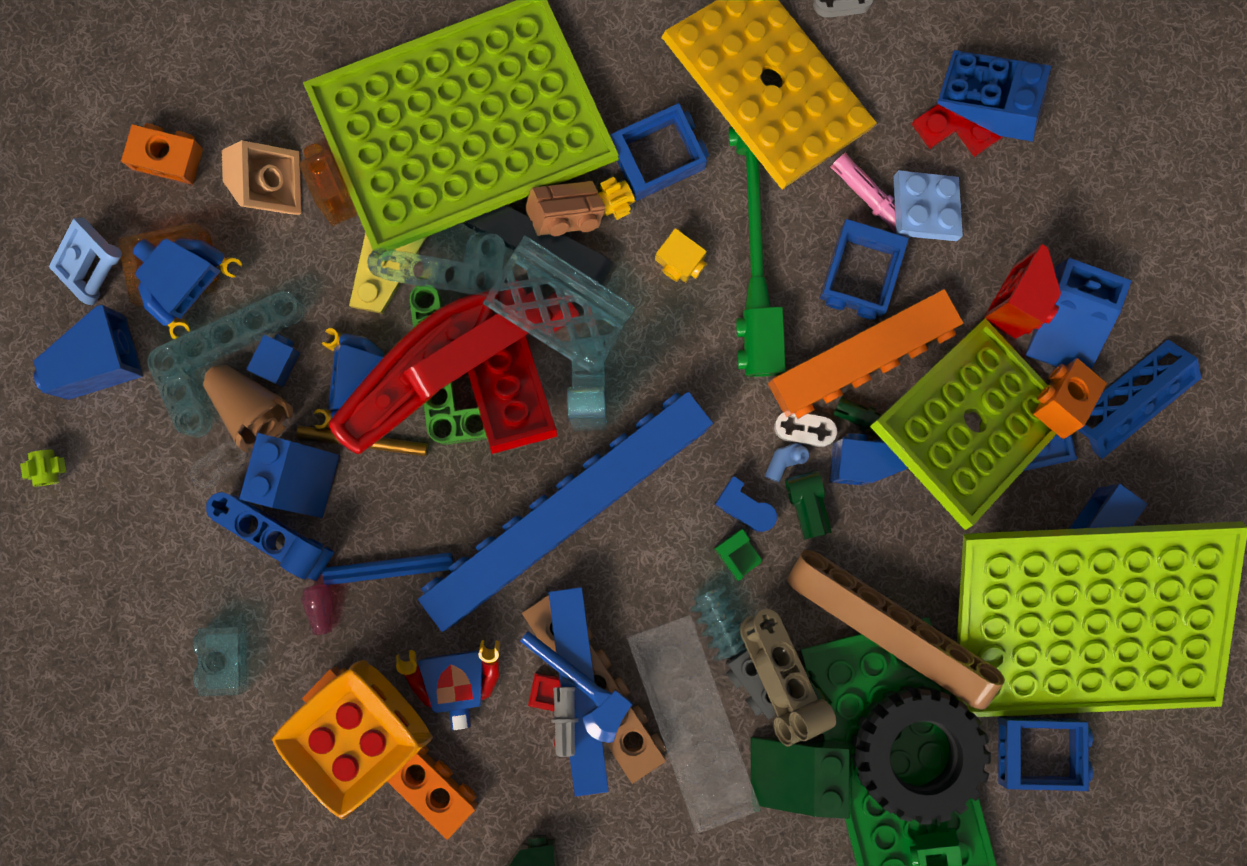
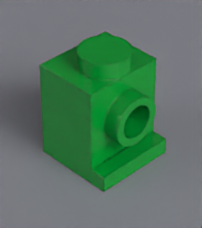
M948 828L949 832L915 835L916 846H910L912 866H962L956 829Z

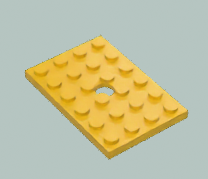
M716 0L665 30L661 37L781 189H784L848 146L877 124L779 0ZM765 69L776 71L782 79V87L778 88L775 85L766 86L760 77L762 71Z

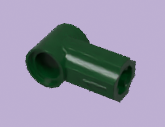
M818 470L785 478L787 492H791L788 493L791 505L795 506L803 540L832 533L823 501L825 498L824 487Z

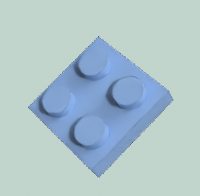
M898 170L893 176L896 234L907 237L958 241L963 236L959 177Z

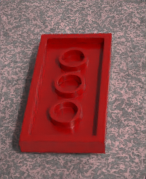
M526 335L468 372L491 454L557 437V430Z

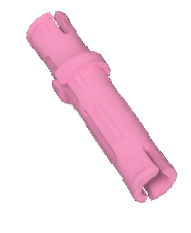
M845 152L830 168L873 210L871 213L875 217L878 215L896 234L894 198L891 195L887 196Z

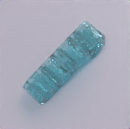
M476 232L467 241L464 261L378 248L372 251L367 262L368 268L374 276L388 281L485 296L495 293L499 287L505 256V243L499 235L488 232ZM488 239L490 250L486 255H483L481 246ZM389 260L400 263V270L390 267L383 268L382 262ZM421 261L424 265V271L420 277L416 278L413 268L417 262ZM452 266L455 270V276L451 282L447 283L445 273ZM480 272H483L485 281L478 288L476 278ZM492 290H493V292H491V293H489V294H482L483 292H487V291H492Z

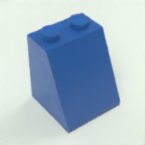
M99 305L92 309L34 360L36 371H34L33 375L37 387L42 390V393L67 400L143 377L126 316L104 305Z
M257 433L239 499L276 509L323 518L340 455Z

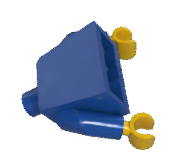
M165 238L156 247L147 239H143L133 249V254L143 262L135 275L141 281L138 289L144 308L163 326H169L170 335L175 340H181L180 336L173 331L176 326H184L190 332L189 324L186 320L182 319V316L220 273V270L216 267L220 266L224 275L233 278L236 276L227 271V265L230 262H235L237 265L242 266L240 260L233 257L225 258L223 252L203 240L179 238L172 242Z
M333 328L326 329V333L335 335L332 343L322 342L323 346L334 351L328 409L330 410H315L314 414H324L326 417L325 423L323 425H315L316 428H330L328 424L332 417L385 356L383 350L367 337L346 333L341 335Z

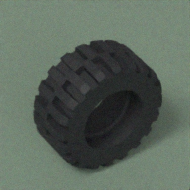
M912 686L901 687L900 691L894 692L891 690L883 694L884 699L881 701H873L867 707L870 710L865 718L863 716L860 717L857 723L860 729L858 735H853L852 745L855 746V753L852 754L853 765L857 767V776L869 795L890 814L894 813L900 819L908 822L913 819L920 824H931L932 819H937L942 823L951 820L950 813L954 811L960 815L968 809L965 803L970 798L976 801L981 795V792L977 790L980 781L987 784L989 773L984 771L985 764L991 763V752L985 749L989 739L987 733L980 729L981 722L978 717L967 709L968 706L960 700L941 691L920 686V688ZM919 721L930 722L937 725L946 734L950 749L949 759L945 769L936 779L922 785H911L902 781L893 771L890 763L891 747L896 736L908 725Z

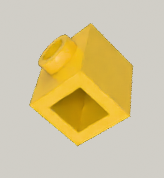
M675 228L657 251L655 261L664 267L662 271L675 282L681 279L686 283L691 276L697 279L706 267L707 263L703 260L707 251Z

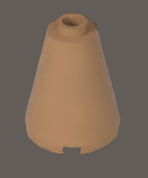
M227 364L215 365L206 372L203 387L234 442L243 452H249L247 448L254 447L257 433L277 438L285 430L282 422L286 416L291 420L293 415V407L287 400Z

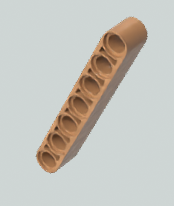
M812 550L801 552L787 578L789 585L794 590L970 706L980 710L986 709L1005 681L998 669L821 554Z

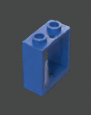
M679 103L610 134L619 154L617 163L634 195L635 201L705 170L706 158L709 157L708 150L702 139L697 141L692 131L695 129L694 121L688 111L683 112ZM674 124L692 162L645 183L628 144Z
M846 219L840 228L819 299L825 300V305L833 309L844 310L847 307L857 310V315L870 320H875L876 317L881 318L887 312L909 238ZM847 241L891 255L877 303L832 290Z
M1121 484L1098 487L1069 529L1133 526L1148 504Z
M998 716V784L1006 789L1089 791V782L1093 779V767L1088 759V748L1092 746L1093 734L1091 728L1088 727V722L1078 718ZM1021 728L1069 729L1070 777L1021 776Z

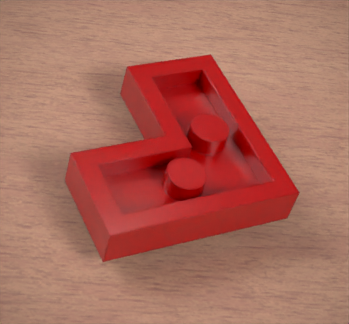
M939 104L915 119L911 124L929 149H932L956 132L974 158L1002 138V136Z

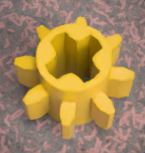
M614 177L601 182V192L598 195H600L605 205L604 215L614 214V217L618 220L630 214L631 208L629 205L634 203L635 199L628 183L625 180L617 183Z

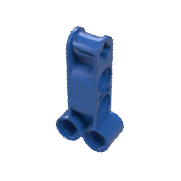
M219 492L208 499L206 512L213 521L281 562L280 566L301 579L306 580L309 578L318 581L335 553L328 547L323 548L324 545L311 538L307 539L251 503L240 500L238 496ZM225 505L229 508V512L224 509ZM256 517L258 520V527L253 533H251L249 530L250 521ZM280 534H283L285 544L278 550L276 539Z

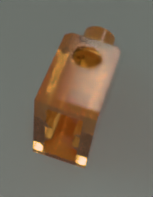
M318 143L307 146L303 150L306 159L302 160L299 166L315 204L333 227L358 215L338 165L330 151H323L322 146Z

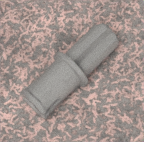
M553 687L554 719H551V723H555L556 755L559 757H571L575 755V722H578V718H575V687Z

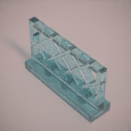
M524 235L512 252L508 262L483 301L484 305L594 375L600 371L625 322L631 317L635 309L633 305L526 235ZM515 263L527 270L529 280L515 281L512 271ZM548 284L555 288L558 298L544 300L539 285ZM532 286L536 301L522 303L518 288ZM510 289L515 304L506 306L494 297L498 291ZM576 302L581 305L585 316L572 318L567 303ZM560 304L564 319L551 321L546 306ZM539 307L543 323L534 324L527 319L525 310ZM602 319L614 327L612 332L600 336L595 320ZM587 322L592 337L579 339L574 324ZM567 326L571 341L562 342L557 339L553 328ZM595 344L598 354L595 362L584 356L581 345Z

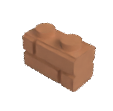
M593 181L531 188L526 211L530 220L533 221V227L537 236L548 234L560 236L565 232L579 230L591 232L595 228H599L605 211V205L600 195H598Z

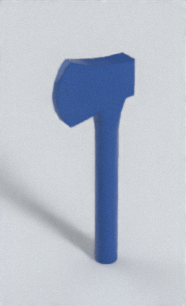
M527 631L520 642L588 695L597 705L594 710L583 716V723L588 733L599 741L614 742L619 726L633 705V702L616 689L610 692L594 684L530 631Z

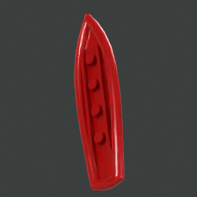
M493 289L459 298L437 309L409 331L383 357L329 421L328 425L338 441L350 451L361 454L432 398L437 392L421 401L403 372L494 315L499 291Z

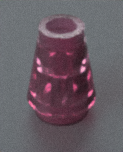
M325 584L303 588V596L300 599L312 628V634L322 635L332 632L334 592H330V586Z

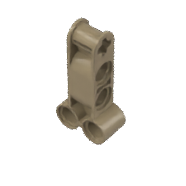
M763 609L756 613L755 616L745 618L740 625L741 637L778 716L774 719L773 725L781 743L785 746H791L799 741H807L832 729L836 724L834 711L827 701L817 699L779 615L771 609ZM774 621V624L767 626L766 623ZM755 629L754 633L748 635V631ZM772 653L777 657L778 665L774 662ZM787 685L792 690V696L787 691Z

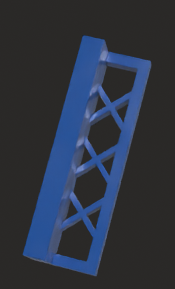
M1166 340L1102 392L1090 416L1103 415V421L1093 429L1085 424L1084 427L1078 430L1089 439L1093 452L1103 459L1201 379L1198 358L1172 341ZM1168 353L1178 358L1172 365L1159 366V360ZM1153 375V380L1149 384L1134 386V381L1138 377ZM1128 395V401L1123 405L1109 406V401L1115 396Z

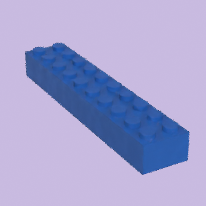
M679 392L672 395L662 404L661 408L663 411L654 416L651 412L636 424L635 428L637 431L629 437L626 433L620 435L609 444L611 451L605 456L601 457L597 453L583 464L585 471L575 478L572 474L568 475L556 485L559 490L550 498L544 494L529 506L532 512L524 518L517 515L502 526L505 530L498 538L489 536L475 547L478 551L476 555L472 558L463 556L448 568L451 572L450 575L446 578L442 576L436 577L421 588L424 595L417 600L441 632L452 628L708 431L713 422L689 392L683 396Z

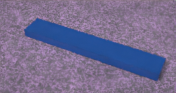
M579 587L550 591L548 593L556 653L595 684L583 589ZM559 673L561 687H575V718H578V722H575V755L570 757L574 795L576 797L609 792L603 742L593 738L583 723V716L594 710L597 705L588 695Z

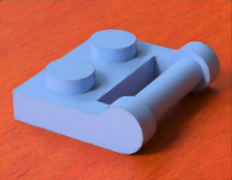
M84 217L73 218L49 268L81 302L87 305H94L100 296V287L112 265L117 264L120 260L122 252L116 246L108 244ZM97 254L100 260L86 284L83 279Z

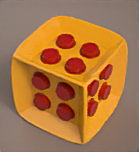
M360 660L353 663L349 670L337 676L316 693L280 727L271 739L282 759L319 802L340 819H345L393 777L422 747L431 742L433 736L420 716L385 676L366 660Z

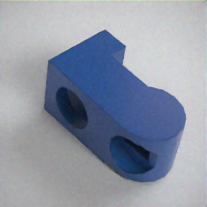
M734 476L731 477L714 505L757 532L770 530L777 521L775 509L770 504L758 503L742 493L740 490L745 483Z

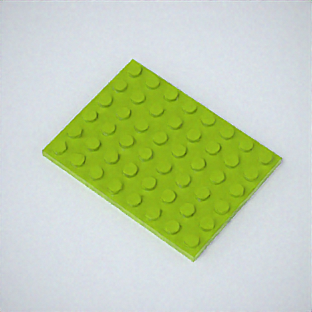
M547 0L513 1L303 82L376 257L529 196L531 188L557 185L619 160V154Z
M1242 521L963 534L957 643L998 669L1005 681L986 709L974 708L955 695L953 698L960 700L968 706L967 709L977 717L1221 707L1247 540V526Z

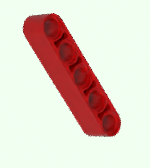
M538 289L403 373L422 401L552 319L554 315Z

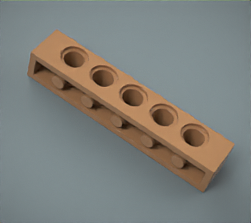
M548 595L522 612L537 638L556 652L554 633L551 629L552 617ZM588 627V635L590 642V639H592L594 635ZM590 642L594 675H601L606 680L604 690L613 692L616 689L625 697L631 692L620 676L614 679L608 668L612 666V663L604 650L601 648L596 651ZM639 704L635 707L631 706L616 733L614 742H605L632 784L666 762L663 752L667 750V747L657 732L651 736L644 725L649 720ZM632 731L638 732L643 737L642 744L637 748L628 747L623 740L627 733Z

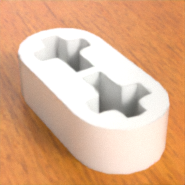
M782 413L774 424V430L779 438L789 442L816 447H825L831 444L837 435L835 423L829 418L807 414L797 419L795 414L789 416L793 418L795 425L804 426L803 431L793 430L791 435L785 434L786 429L781 427V422L788 420L785 413ZM823 423L825 424V429L830 431V436H825L823 441H819L816 433L807 432L808 427L818 428Z

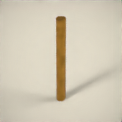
M298 426L296 436L298 439L342 445L331 430ZM382 437L369 449L426 457L428 444Z

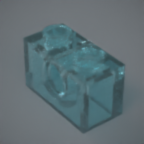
M246 625L198 628V635H195L193 640V650L195 655H198V668L195 669L193 676L194 686L198 688V696L240 695L247 692ZM217 652L222 653L226 659L223 669L217 668L214 664V655Z

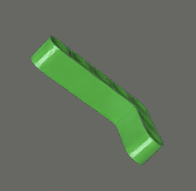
M420 284L410 293L413 328L437 309L443 307L440 294L429 284ZM431 294L434 296L432 306L426 309L419 307V300L423 295ZM454 381L442 388L448 394L445 403L434 405L432 398H430L424 404L427 431L434 441L442 445H451L487 439L484 428L478 433L469 431L468 423L473 417L480 416L479 409L458 410ZM443 421H449L452 425L450 435L445 438H439L436 433L438 424Z

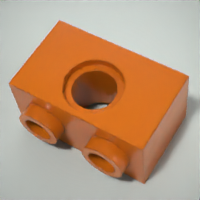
M145 123L144 127L131 124L121 162L131 170L193 185L203 148L195 141V137L191 134L176 131L175 135L165 133L163 128L153 124ZM169 146L167 155L159 158L160 150Z
M1078 358L1066 366L1060 364L1050 374L1049 379L1051 383L1037 397L1039 404L1033 413L1062 439L1085 426L1107 385L1102 378Z

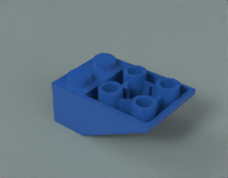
M954 50L939 95L938 104L999 136L1033 142L1048 89L1052 65Z
M1067 258L1058 264L1055 269L1061 292L1056 302L1059 310L1049 324L1044 323L1039 329H1034L1025 356L1058 367L1060 364L1066 366L1078 358L1092 370L1122 310L1132 280L1072 258Z
M847 434L841 440L833 443L829 482L862 486L906 470L908 467L882 439L872 442L867 441V435Z

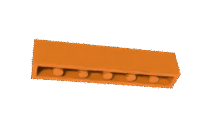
M943 289L773 378L768 383V386L786 417L795 414L797 419L814 411L815 409L812 404L821 399H824L827 404L844 395L841 390L842 388L852 384L854 389L871 381L872 378L869 374L881 369L884 374L901 365L898 361L899 358L909 354L910 358L913 359L929 350L926 344L937 339L938 343L941 344L957 335L954 329L962 325L963 321L947 292Z

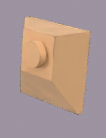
M243 140L222 150L223 182L241 207L293 215L301 214L299 151Z

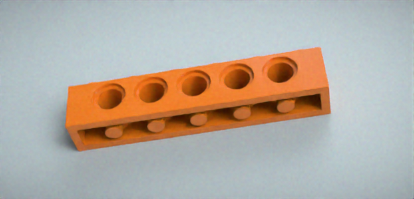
M337 667L329 669L302 700L305 703L308 702L330 681L347 671V669L344 667L341 670ZM424 746L387 782L448 840L476 810L479 805L475 801L477 795L466 784L458 785L450 777L453 774L451 769L441 760L435 762L426 754L429 749L427 746ZM417 764L423 767L425 770L424 780L418 781L411 777L409 772L411 765ZM434 789H445L449 793L450 801L445 804L438 803L433 796Z

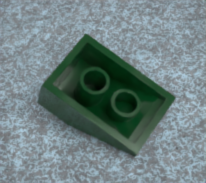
M752 736L750 805L813 817L849 819L852 810V741L809 739L807 741H799L791 746H785L778 738Z

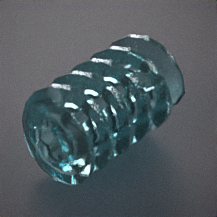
M724 585L713 588L691 599L696 600V603L690 608V611L702 612V615L696 620V624L708 625L701 633L702 637L713 636L714 638L707 645L708 649H719V652L713 657L714 661L729 658L747 649L746 646H742L744 641L741 634H737L742 622H731L738 614L735 609H725L732 602L731 598L719 597L726 590Z

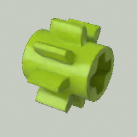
M51 449L28 453L26 463H20L22 478L32 480L33 487L59 483L58 475L66 473L64 457H55L54 450Z

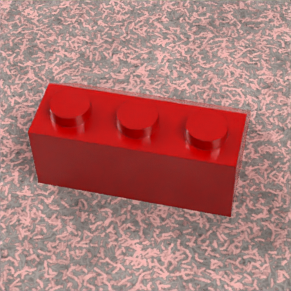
M1041 244L1013 265L983 317L992 326L1014 339L1024 334L1029 335L1033 329H1039L1044 323L1049 324L1059 310L1056 302L1061 292L1048 247Z

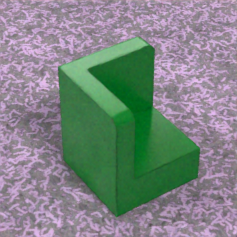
M743 529L738 530L713 548L736 581L744 578L745 574L762 563V559L750 544V539Z

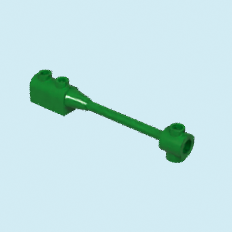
M731 126L729 127V146H736V153L746 156L751 278L749 279L743 317L736 318L737 337H744V350L737 351L738 370L745 369V376L747 377L779 376L786 372L783 307H770L768 285L764 277L759 160Z

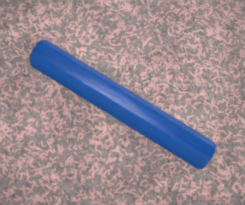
M447 552L326 567L323 570L322 576L325 585L446 571L453 564V557L451 553Z

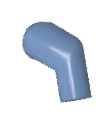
M797 443L776 449L764 477L779 483L786 467L807 462L809 459L808 449Z

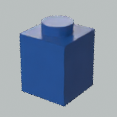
M276 334L274 339L263 335L246 370L284 387L300 352L292 348L293 341L279 334Z

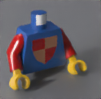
M482 640L479 650L422 658L418 660L419 666L417 665L416 652L410 650V661H402L399 654L396 655V669L399 673L404 674L410 688L425 706L432 707L434 713L449 711L451 730L465 729L471 727L469 708L481 706L483 701L491 696L500 677L498 656L501 644L500 641L496 640L495 648L487 649L484 646V640Z

